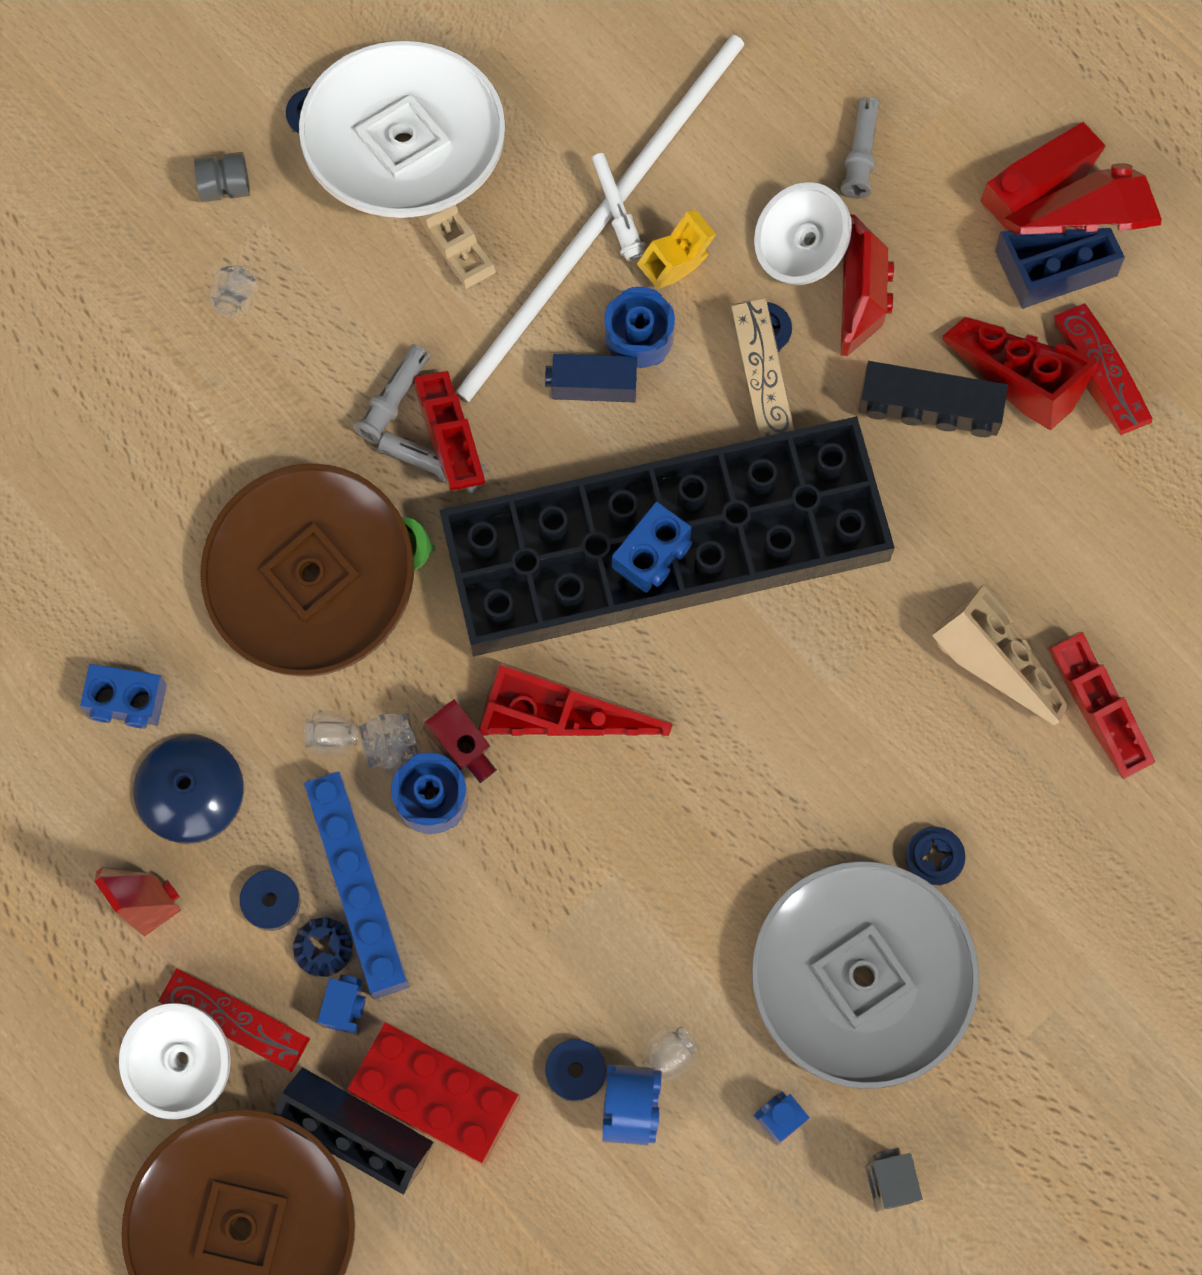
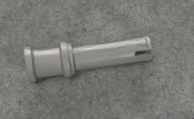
M862 97L858 101L852 152L845 158L844 165L847 168L846 179L841 183L840 190L844 195L851 198H865L871 193L872 187L869 183L870 172L875 167V160L871 154L878 109L880 107L879 100L874 97H870L869 107L866 106L867 97Z
M415 344L410 346L380 395L370 399L368 403L369 409L361 421H356L353 425L356 433L365 440L379 444L382 438L381 434L390 420H395L398 416L397 406L414 382V377L418 376L430 358V354L425 353L426 350Z
M388 431L383 434L378 447L379 453H384L438 475V479L441 482L447 484L434 450L398 437ZM481 464L483 474H485L486 467ZM480 485L468 487V493L475 494Z

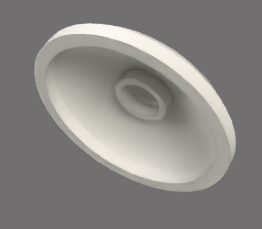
M799 183L782 190L763 209L756 225L754 245L761 266L773 278L790 285H805L823 278L839 264L848 248L852 229L849 210L843 199L836 192L819 183ZM816 236L814 243L809 245L811 238Z
M171 1003L146 1011L129 1027L120 1048V1076L128 1095L144 1111L163 1119H183L207 1109L222 1093L230 1073V1049L221 1027L209 1014L188 1004ZM182 1052L188 1056L186 1066L182 1065L179 1061V1056Z

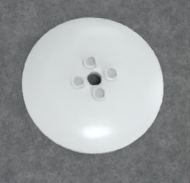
M392 41L356 50L332 64L321 74L304 100L299 121V136L302 152L311 173L331 195L346 205L369 214L406 218L424 216L450 208L469 197L481 187L493 172L501 156L505 137V120L502 104L496 90L488 78L470 61L457 53L433 44L413 41ZM400 133L412 136L406 142H399L394 139Z

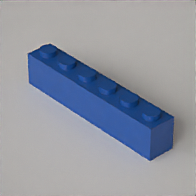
M338 771L305 782V789L370 994L374 999H378L410 988L340 772Z

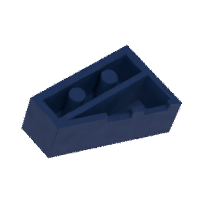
M1098 228L1097 232H1086L1085 229H1067L1066 233L1012 234V231H1001L995 249L1022 309L1117 277L1125 258L1111 228Z

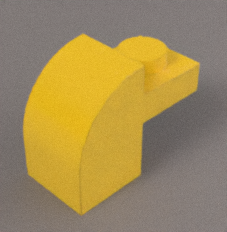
M696 209L688 211L671 235L651 242L637 265L657 289L674 284L695 270L707 258L709 254L706 249L717 234Z

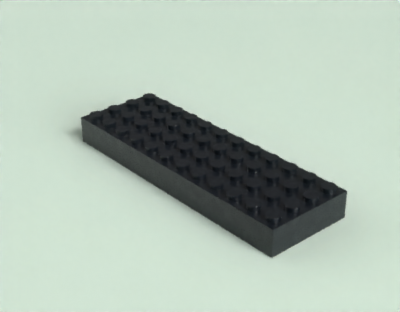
M857 416L439 510L473 657L889 562L895 549ZM658 502L691 526L689 540L692 541V545L680 560L675 557L667 568L670 569V572L659 587L652 585L648 592L645 593L612 568V556L652 506ZM662 530L656 534V537L663 542H668L675 538L674 534L668 530ZM645 557L634 561V565L639 569H648L653 565L652 561Z

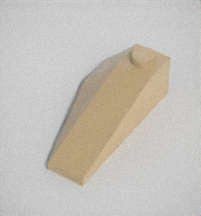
M982 585L941 623L932 636L936 639L941 651L950 655L957 664L1046 721L1056 725L1060 722L1069 706L1047 672L1042 668H1036L1032 663L1029 651L1032 649L1026 640L1019 642L1010 629L1009 625L1014 621L990 591Z

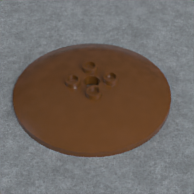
M298 464L276 469L253 480L237 492L214 521L206 539L201 561L200 577L203 599L209 617L222 638L233 650L253 664L274 673L296 677H313L337 672L356 664L375 651L389 637L403 616L411 595L414 580V553L410 534L403 518L390 499L378 487L354 472L325 464ZM310 564L318 565L320 568L319 577L313 582L304 581L302 573L305 567Z
M255 1110L218 1112L196 1119L172 1133L155 1148L138 1171L131 1185L122 1219L124 1261L129 1275H345L349 1267L355 1242V1208L347 1179L340 1165L321 1141L309 1131L288 1119L267 1112ZM278 1122L295 1129L296 1131L307 1137L309 1140L282 1126ZM240 1217L247 1218L252 1225V1232L245 1240H237L231 1232L233 1222Z

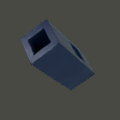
M553 354V366H546L545 387H552V399L636 403L637 357Z

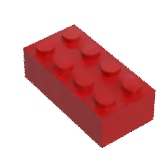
M384 1022L347 1089L352 1095L482 1166H485L520 1100L519 1094L386 1022Z

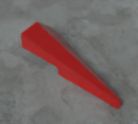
M499 661L487 694L478 730L483 736H669L673 724L667 720Z

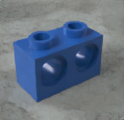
M656 502L612 556V568L645 593L648 592L652 585L659 587L670 572V569L667 568L675 557L680 560L691 547L692 541L689 540L691 526ZM668 530L674 534L675 538L671 541L663 542L656 537V534L659 531ZM645 557L650 559L653 565L648 569H639L634 565V561Z
M89 664L80 707L89 715V719L101 723H111V719L125 720V725L139 729H145L147 724L158 726L167 683L161 675ZM113 689V696L109 701L97 702L101 691ZM142 694L149 695V701L144 707H133V701L137 696Z

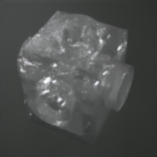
M381 714L359 726L369 768H384L385 772L398 771L410 758L419 754L409 714Z

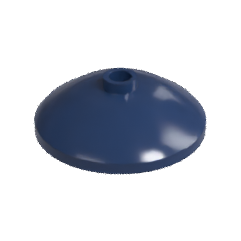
M180 736L158 745L143 760L134 781V802L143 822L159 837L180 844L200 843L223 832L237 816L244 796L243 775L233 755L218 742L202 736ZM188 778L191 780V784L187 789H179V782L182 779Z

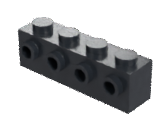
M868 361L858 412L865 413L867 417L877 420L888 417L900 419L902 423L912 426L923 423L935 425L937 429L947 432L958 429L970 431L972 435L977 437L997 436L1003 422L1008 384Z
M303 1067L281 1093L273 1113L300 1125L321 1141L331 1154L403 1195L423 1168L434 1143L432 1140ZM278 1122L282 1126L309 1140L307 1137H305L295 1129Z

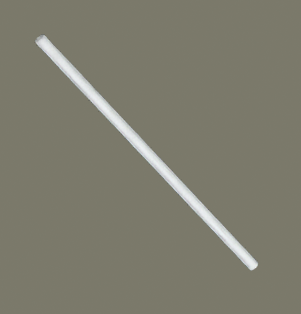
M736 35L729 37L616 183L622 202L630 195L744 47V42ZM607 198L602 201L455 391V395L458 394L460 401L466 404L471 401L613 217Z

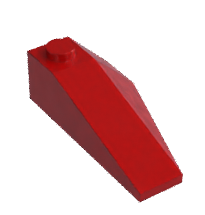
M1117 163L1113 164L1111 169L1098 170L1004 217V225L1019 234L1063 233L1066 226L1075 229H1085L1086 232H1097L1098 225L1104 224L1117 225V229L1123 231L1161 226L1162 218L1146 175L1132 169L1133 166L1130 164Z
M964 317L943 335V341L986 381L1008 384L1006 399L1022 414L1050 431L1073 411L1098 366V362L1071 346L1058 343L1056 347L1038 342V337L1029 334L1025 338L1006 333L1004 327L969 317Z

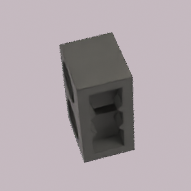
M894 1148L873 1155L874 1161L867 1164L865 1169L876 1212L923 1200L911 1153L901 1155L900 1149Z

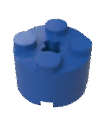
M632 287L622 291L621 295L614 300L612 299L605 312V343L610 355L637 357V368L658 365L664 361L671 350L674 340L675 314L672 306L662 297V294L652 288ZM636 326H642L643 329H637Z
M421 753L410 758L409 761L398 769L393 777L391 786L392 799L400 818L406 826L420 833L438 834L458 825L467 808L468 792L462 772L450 759L437 753ZM428 788H435L436 794L433 795L431 800H426L423 794L428 793Z
M608 1064L602 1142L636 1145L656 1143L660 1108L658 1107V1100L661 1090V1070H654L651 1067Z

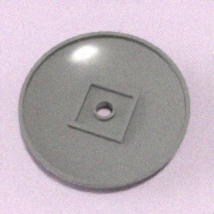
M850 862L830 866L812 873L796 883L777 901L765 919L756 941L752 962V984L757 1008L766 1029L779 1048L793 1062L812 1075L833 1084L857 1089H879L896 1086L918 1078L943 1061L956 1047L968 1028L975 1010L979 988V966L973 940L965 922L951 902L938 889L919 876L899 867L875 862ZM863 966L872 971L874 980L870 986L862 987L855 983L853 972L856 968Z

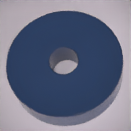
M265 870L254 874L246 881L240 893V908L244 917L254 927L264 931H276L288 926L295 919L300 909L301 897L296 884L289 876L280 871ZM272 894L277 897V901L273 906L268 907L264 905L266 896Z
M573 1039L562 1042L552 1050L546 1062L545 1073L550 1088L557 1096L567 1101L580 1102L593 1097L601 1089L605 1080L606 1066L602 1054L594 1045L584 1040ZM572 1064L581 1065L583 1068L582 1075L579 1077L570 1076L568 1073L569 1067Z

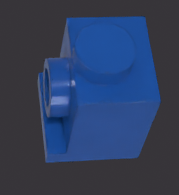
M340 975L339 980L329 978L317 1022L321 1027L358 1036L360 1028L357 1024H354V1019H361L366 1002V997L361 996L362 980L347 975Z
M783 1091L774 1096L753 1115L776 1145L781 1143L810 1118L791 1094L786 1096Z

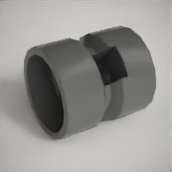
M243 152L223 154L221 160H217L215 156L194 158L196 182L202 203L221 200L223 194H228L231 199L250 196L248 172Z

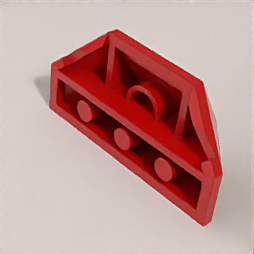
M850 214L851 237L843 260L840 356H848L878 331L884 324L886 314H892L893 293H887L888 282H893L894 261H888V247L855 214Z

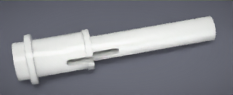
M596 154L591 159L614 217L611 224L615 229L622 248L620 255L625 256L626 261L636 260L645 253L646 243L640 240L633 216L631 214L627 215L605 154Z

